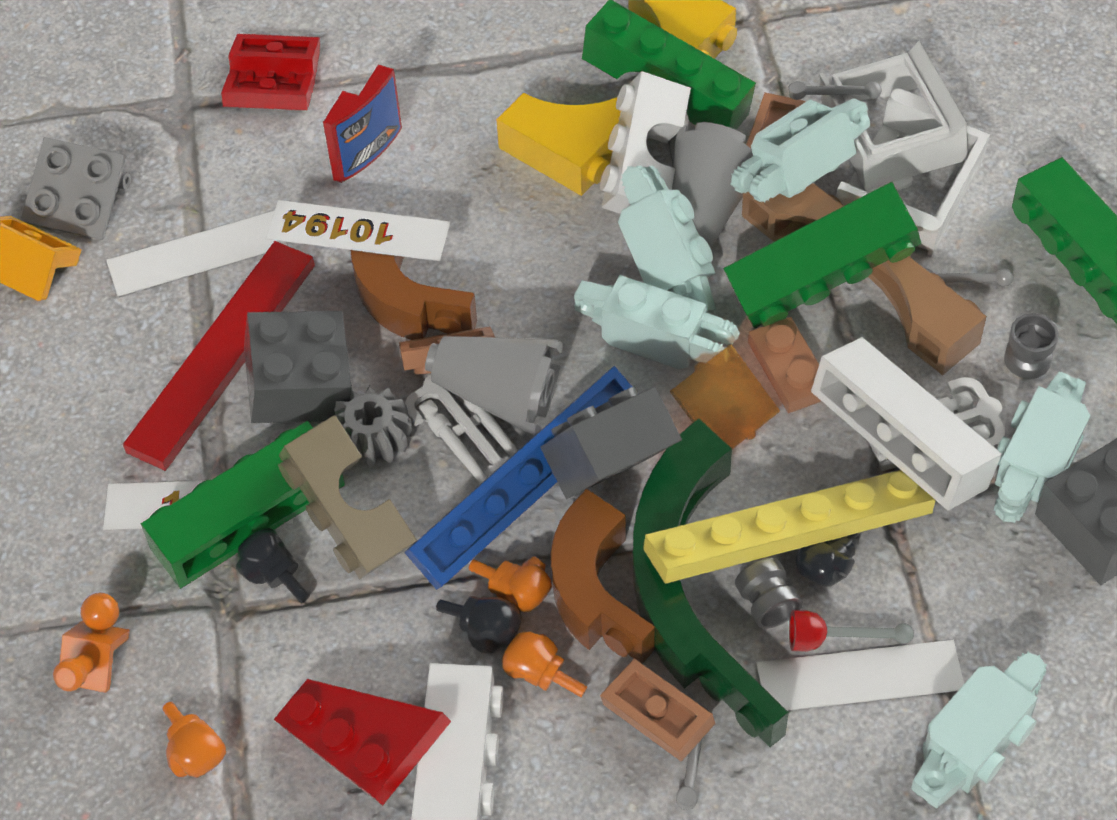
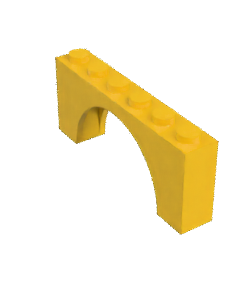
M628 0V10L714 59L722 50L727 51L730 49L736 39V8L721 0ZM523 93L496 119L499 149L582 196L594 183L598 184L601 182L606 166L611 163L613 151L608 149V142L614 126L619 122L621 112L616 109L617 97L593 104L564 105L543 101Z

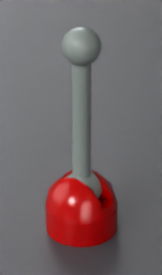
M792 610L789 620V644L791 651L808 652L819 648L826 637L895 638L899 643L906 644L913 639L914 630L906 623H901L895 628L827 626L825 620L818 613L808 610Z

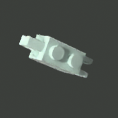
M853 98L830 108L811 99L755 135L751 145L753 157L743 162L740 167L737 166L736 170L734 169V173L731 174L730 185L735 188V191L745 194L749 192L755 200L764 203L766 200L769 201L770 197L774 198L778 194L791 198L803 192L807 186L825 174L836 170L840 164L857 154L854 140L870 127L866 103Z
M627 166L625 172L621 174V180L623 182L622 186H625L624 191L631 206L621 211L618 224L644 283L707 304V313L716 310L707 278L715 274L711 264L713 255L708 243L703 237L699 236L693 223L694 211L691 203L679 190H668L664 179L660 177L661 173L658 172V168H654V166Z
M619 275L615 285L608 286L582 280L574 295L575 311L591 317L593 322L600 325L602 328V338L610 346L677 369L688 367L691 360L706 365L722 367L729 356L726 347H723L722 344L732 345L740 334L736 327L737 325H734L733 322L707 313V304Z
M1059 371L1046 389L1038 386L1030 403L1024 400L1020 402L1011 423V427L1016 429L1012 439L1003 436L997 447V450L1002 455L998 462L999 470L995 485L1000 488L994 511H996L995 515L1003 522L1015 523L1017 520L1020 521V517H1023L1030 501L1039 502L1044 483L1071 466L1083 441L1084 436L1082 434L1090 419V414L1085 404L1080 403L1086 384L1085 381L1073 378Z
M1029 651L1027 654L1022 653L1004 673L995 666L979 667L929 723L926 741L922 747L925 762L915 776L911 787L918 796L924 798L933 807L938 808L959 789L968 794L980 779L986 784L993 779L1005 761V757L1001 755L1011 742L1019 747L1030 735L1037 723L1031 716L1038 699L1035 695L1040 690V683L1045 676L1047 665L1044 664L1040 655L1031 654Z

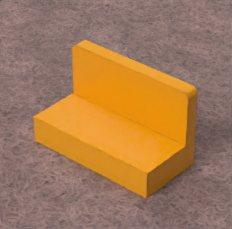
M0 216V283L37 301L46 300L55 269L77 266L82 249L15 217Z

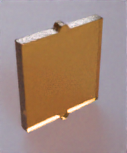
M732 344L726 346L706 363L699 362L695 364V371L669 391L692 423L698 418L701 419L732 449L745 439H754L756 437L755 431L780 412Z

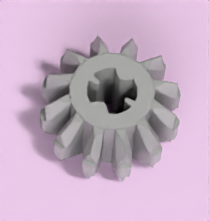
M369 385L366 394L359 395L351 390L349 402L336 401V407L334 408L335 416L362 455L359 461L366 459L367 465L372 469L376 459L383 458L391 464L394 458L393 451L406 452V446L408 445L407 437L411 436L412 432L411 419L408 418L407 405L403 402V399H394V394L391 393L389 388L380 394H376L372 386Z

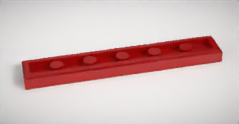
M277 241L272 243L123 443L127 454L164 471L168 469L245 363L244 340L247 312H282L315 267L313 256Z

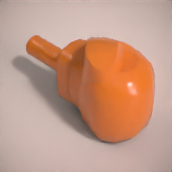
M536 556L529 558L522 565L505 560L497 569L475 559L469 564V571L489 579L488 588L491 593L496 594L498 598L511 601L521 612H530L546 598L552 588L551 579L545 572L546 564Z
M520 632L511 641L503 654L502 668L511 678H524L528 683L536 687L539 686L545 691L548 690L552 682H555L582 698L588 688L586 685L560 671L565 659L556 655L558 647L545 634Z
M167 702L162 710L172 723L167 731V738L169 740L166 749L168 766L177 777L183 778L189 775L199 778L220 764L226 754V746L217 733L196 714L183 716L173 702Z

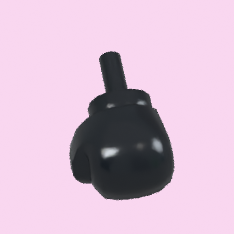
M260 528L241 542L238 547L239 561L236 564V569L243 578L254 584L267 583L271 588L284 584L300 603H304L310 597V594L293 576L298 568V563L293 559L292 554L275 530Z
M860 533L800 548L795 560L799 573L822 586L831 587L849 575L854 566L855 560L852 557L855 555V546L852 541Z
M470 596L464 605L440 599L436 605L438 612L459 617L461 630L467 632L468 640L472 647L481 653H495L499 647L508 646L515 638L521 625L522 616L519 608L511 601L503 598Z

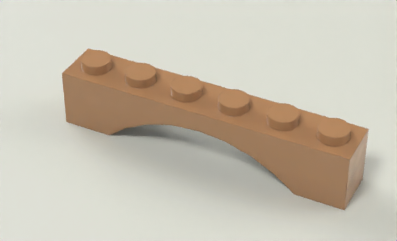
M812 183L803 192L791 198L778 194L774 198L770 197L769 201L766 200L765 203L755 200L749 192L743 193L742 217L775 242L843 207V204L837 197L827 194ZM910 256L894 263L888 260L872 268L873 272L868 277L882 289L896 309L904 328L908 349L942 376L980 345L987 316L981 312L974 302L962 298L949 288L940 276L927 271Z

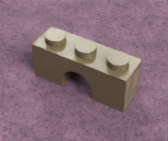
M335 415L283 447L279 454L283 462L278 464L282 476L292 489L295 490L300 487L310 503L306 506L310 519L320 531L328 530L337 544L333 548L334 554L347 573L354 571L358 578L361 579L408 549L417 541L390 499L373 509L358 510L349 506L341 497L339 492L340 475L354 467L362 458V455Z

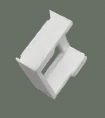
M920 41L908 53L827 77L824 73L819 74L820 86H866L869 82H877L882 89L879 96L882 98L891 96L892 91L895 89L909 91L919 88L940 127L875 146L866 130L854 140L857 154L849 158L866 192L870 193L890 182H893L897 191L905 189L912 185V176L967 160V123ZM821 95L822 104L830 108L853 98L859 101L870 99L866 95Z
M895 89L887 101L883 124L872 143L874 146L934 129L940 127L923 97L903 89ZM967 126V160L960 162L962 166L935 216L905 204L918 228L921 244L918 247L928 250V255L931 257L984 158L990 134ZM856 171L848 184L841 182L838 186L836 197L843 206L868 194Z

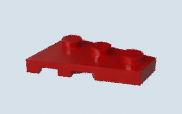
M307 679L274 718L282 728L382 806L451 723V720L440 711Z

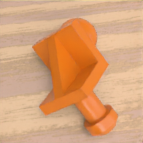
M99 592L88 596L82 603L80 614L83 621L62 635L60 663L54 669L53 678L56 685L64 691L84 688L108 692L111 685L114 650L129 639V629L113 627L119 617L117 601L111 595Z

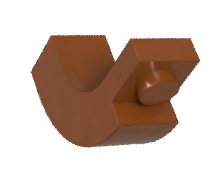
M350 250L356 287L361 302L374 320L387 330L403 338L415 340L426 338L428 328L437 329L447 334L475 329L477 313L474 293L432 287L412 281L400 271L404 259L402 256Z
M586 489L565 512L559 522L552 542L551 568L555 603L570 633L588 650L603 637L605 643L613 652L622 657L629 655L643 664L655 650V626L612 597L598 579L603 565L626 541V515Z

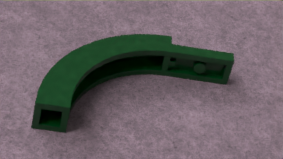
M698 418L680 434L682 438L680 442L665 450L653 468L642 491L633 530V584L636 604L640 617L655 626V651L667 670L685 689L700 677V683L707 694L718 702L723 700L735 712L736 720L742 729L751 737L759 736L771 748L786 735L789 712L704 628L684 594L681 581L678 580L665 584L644 551L646 534L687 524L698 505L708 493L730 475L732 448Z

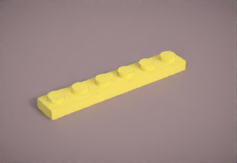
M898 470L646 534L644 551L666 584L932 514L935 499L903 471Z

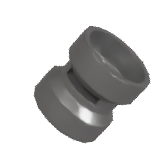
M1036 313L1024 314L1016 318L1011 326L1009 342L1007 343L1004 355L1006 367L1011 373L1026 379L1039 378L1047 373L1052 363L1053 351L1056 348L1059 336L1056 324L1050 318Z
M765 558L756 561L742 570L735 579V586L741 597L752 603L751 615L756 624L763 629L773 628L790 620L791 611L800 610L803 605L796 589L787 586L785 582L787 573L777 558Z

